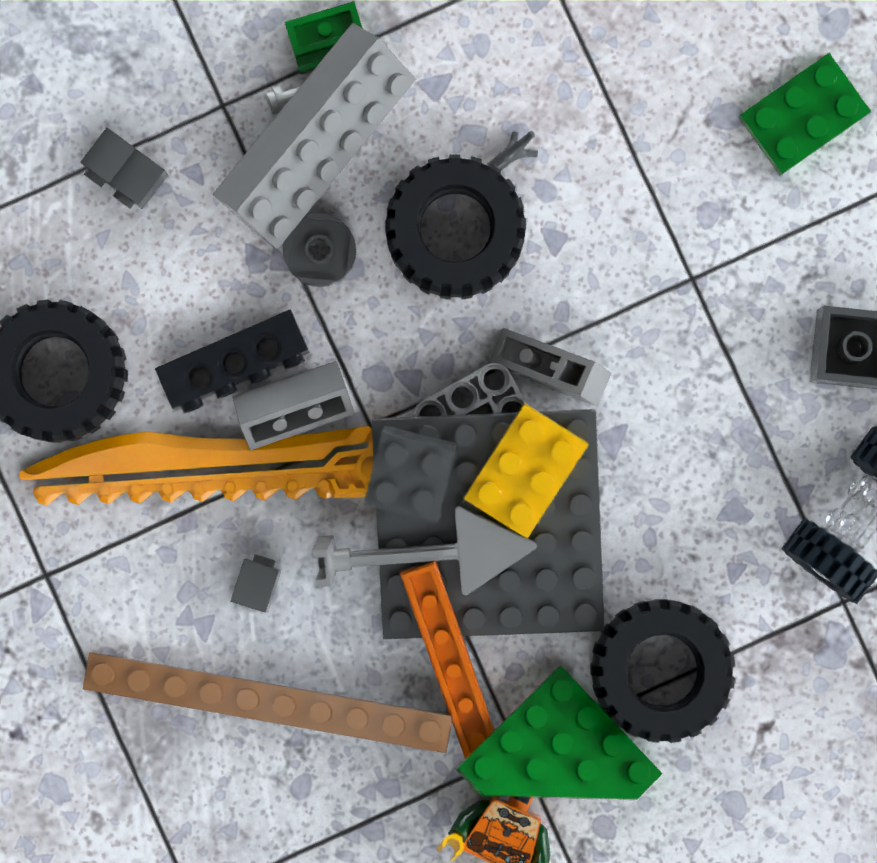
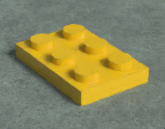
M524 403L465 494L464 499L527 539L586 450L588 443Z

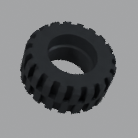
M449 154L447 159L440 160L439 157L429 159L428 164L422 167L417 165L409 171V176L405 180L401 179L387 206L385 233L391 258L395 266L403 273V277L410 284L414 283L420 288V291L429 295L432 293L439 295L442 299L451 300V297H461L462 300L492 290L493 286L499 282L501 283L509 275V272L516 265L525 241L526 218L524 217V205L521 197L517 196L515 186L509 178L506 180L500 174L501 170L494 165L489 167L483 164L480 158L471 156V159L460 158V154ZM462 194L475 199L485 209L490 221V235L485 247L476 256L465 261L451 262L440 259L426 247L422 239L421 221L424 212L432 202L445 195Z
M48 299L39 300L36 305L30 306L25 304L16 308L18 313L12 317L6 315L0 321L2 325L0 327V420L3 423H7L12 430L21 435L52 443L82 439V436L88 433L93 434L101 428L100 425L106 419L110 420L116 413L114 408L118 401L122 402L125 392L122 390L124 381H128V370L125 369L124 361L127 359L124 349L120 347L118 342L119 338L108 327L106 322L96 314L68 301L59 300L58 302H52ZM51 337L65 338L77 344L84 352L89 366L88 379L82 392L76 399L61 406H46L36 402L26 392L22 383V366L26 355L37 343Z
M654 599L633 604L634 606L617 613L615 618L604 626L605 629L601 631L602 634L598 642H595L592 651L593 659L592 663H590V674L592 675V687L595 696L598 698L600 706L618 726L635 737L659 743V741L675 743L681 742V739L690 736L693 738L701 734V730L707 725L712 726L719 719L717 717L722 708L726 709L731 700L728 696L730 689H734L736 678L733 677V667H736L734 655L731 654L729 649L730 643L726 635L718 628L719 625L711 617H708L701 610L691 605L667 599ZM667 635L681 640L692 651L697 665L696 680L690 692L680 701L670 705H654L642 700L633 691L628 679L627 668L632 652L642 641L653 636Z

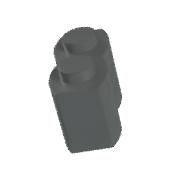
M107 127L80 162L87 168L84 175L101 188L105 183L116 190L113 197L129 209L134 204L143 209L168 176V173L162 167Z

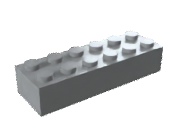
M352 23L212 195L254 233L278 249L411 87L416 78L377 36Z

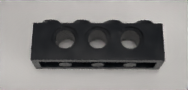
M290 309L156 367L155 371L172 409L175 411L182 409L183 413L186 414L204 406L202 400L216 394L217 399H221L237 392L236 385L250 380L251 384H255L271 377L272 375L269 370L283 365L285 370L305 362L303 356L310 353ZM268 339L276 341L278 344L277 354L270 359L260 357L258 353L259 345ZM239 354L244 359L243 369L235 374L228 373L225 369L226 359L230 355ZM198 369H207L210 373V382L204 388H195L191 382L193 373Z

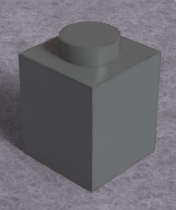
M254 554L253 561L244 559L230 602L267 613L281 574V569L274 568L275 560Z

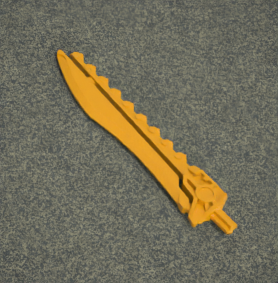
M363 426L294 435L253 450L249 449L246 439L201 438L149 431L96 440L65 450L22 470L19 473V478L22 480H40L89 476V483L34 488L33 494L37 502L46 506L61 494H65L68 502L79 505L93 493H96L100 498L99 501L111 504L124 492H127L129 497H131L130 500L141 504L156 491L159 492L162 500L170 503L174 502L186 491H190L193 496L192 499L204 502L217 490H221L224 495L223 498L234 502L249 489H252L256 498L264 501L279 489L284 490L287 494L286 497L297 500L311 488L315 489L318 493L317 496L324 499H329L331 496L333 498H366L374 465L372 428ZM365 442L369 444L364 449L337 452L324 467L105 482L104 475L324 460L336 447L364 444Z

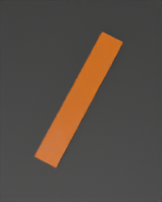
M428 561L401 570L400 575L449 715H453L452 723L464 758L466 759L495 728L437 562Z

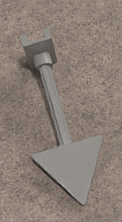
M457 506L455 508L456 543L351 551L350 548L336 549L334 535L319 536L312 550L313 558H318L320 568L315 579L316 588L331 587L337 571L352 570V567L457 559L460 566L462 594L468 595L535 550L537 543L461 506Z

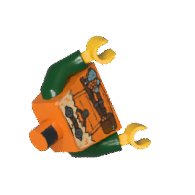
M498 796L491 797L490 800H478L459 813L448 836L437 847L439 853L445 845H450L454 849V856L450 861H454L463 851L489 863H549L551 855L548 831L541 824V817L528 811L533 798L510 796L508 801Z

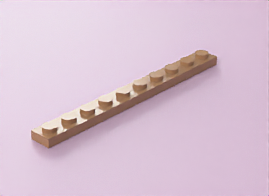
M94 652L89 653L83 689L441 753H447L453 715Z

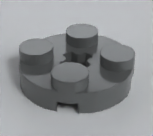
M312 213L306 215L283 242V257L291 274L302 283L313 287H327L342 281L352 269L356 259V243L349 228L339 218L327 213ZM317 240L324 241L325 247L330 248L329 255H323L322 260H316L315 254L309 253L310 246H316Z

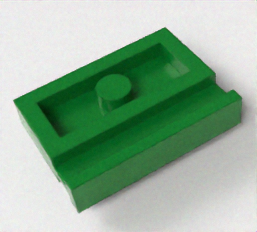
M354 1L285 22L300 75L313 72L352 23L362 28Z

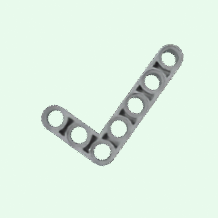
M491 363L422 400L417 404L413 417H419L421 410L428 406L437 408L441 416L468 415L488 404L492 413H502V408L507 403H516L522 408L524 403L527 404L509 370L499 363ZM490 371L500 372L505 379L504 386L496 391L488 389L484 384L485 374ZM460 388L469 390L473 397L471 405L464 409L456 407L451 400L453 392Z

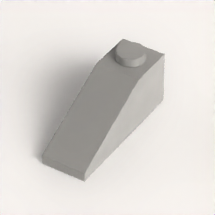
M506 328L502 329L489 359L491 363H499L514 373L594 406H598L612 374L595 361Z

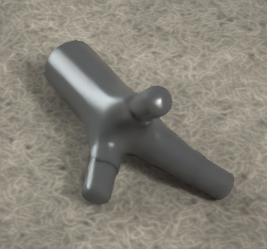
M513 131L507 147L487 165L489 167L494 165L502 171L517 159L537 157V150L524 149L531 139L534 138V132L529 131L518 140V132Z

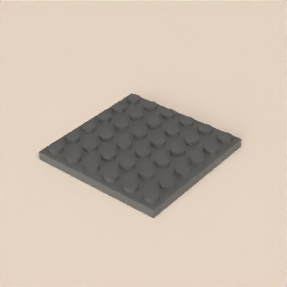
M596 409L539 411L586 441L588 446L528 538L537 543L535 550L468 595L462 594L459 561L457 559L436 561L462 636L594 632L605 629ZM518 412L373 418L372 440L374 461L384 425L457 443L438 523L376 508L378 549L456 543L455 508L457 506H461L512 530L466 501L464 496ZM425 562L379 565L383 639L422 638L400 571Z

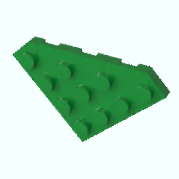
M562 666L554 670L455 768L480 796L491 797L514 796L634 801L639 799L663 774Z

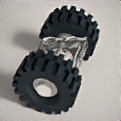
M876 426L870 429L850 457L854 464L860 467V470L865 474L850 486L848 497L843 504L829 514L825 522V528L819 527L816 523L805 518L782 547L785 554L803 567L805 571L812 574L831 590L836 591L840 596L855 604L859 603L877 579V569L859 554L877 530Z

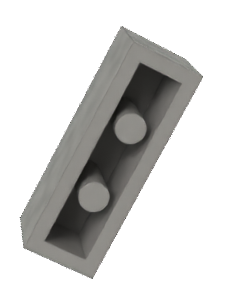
M337 361L232 396L238 421L250 450L355 414Z

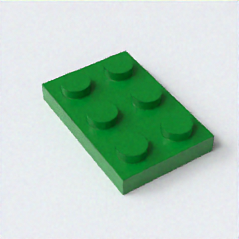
M828 53L744 111L738 118L781 176L869 115L871 110L832 55Z

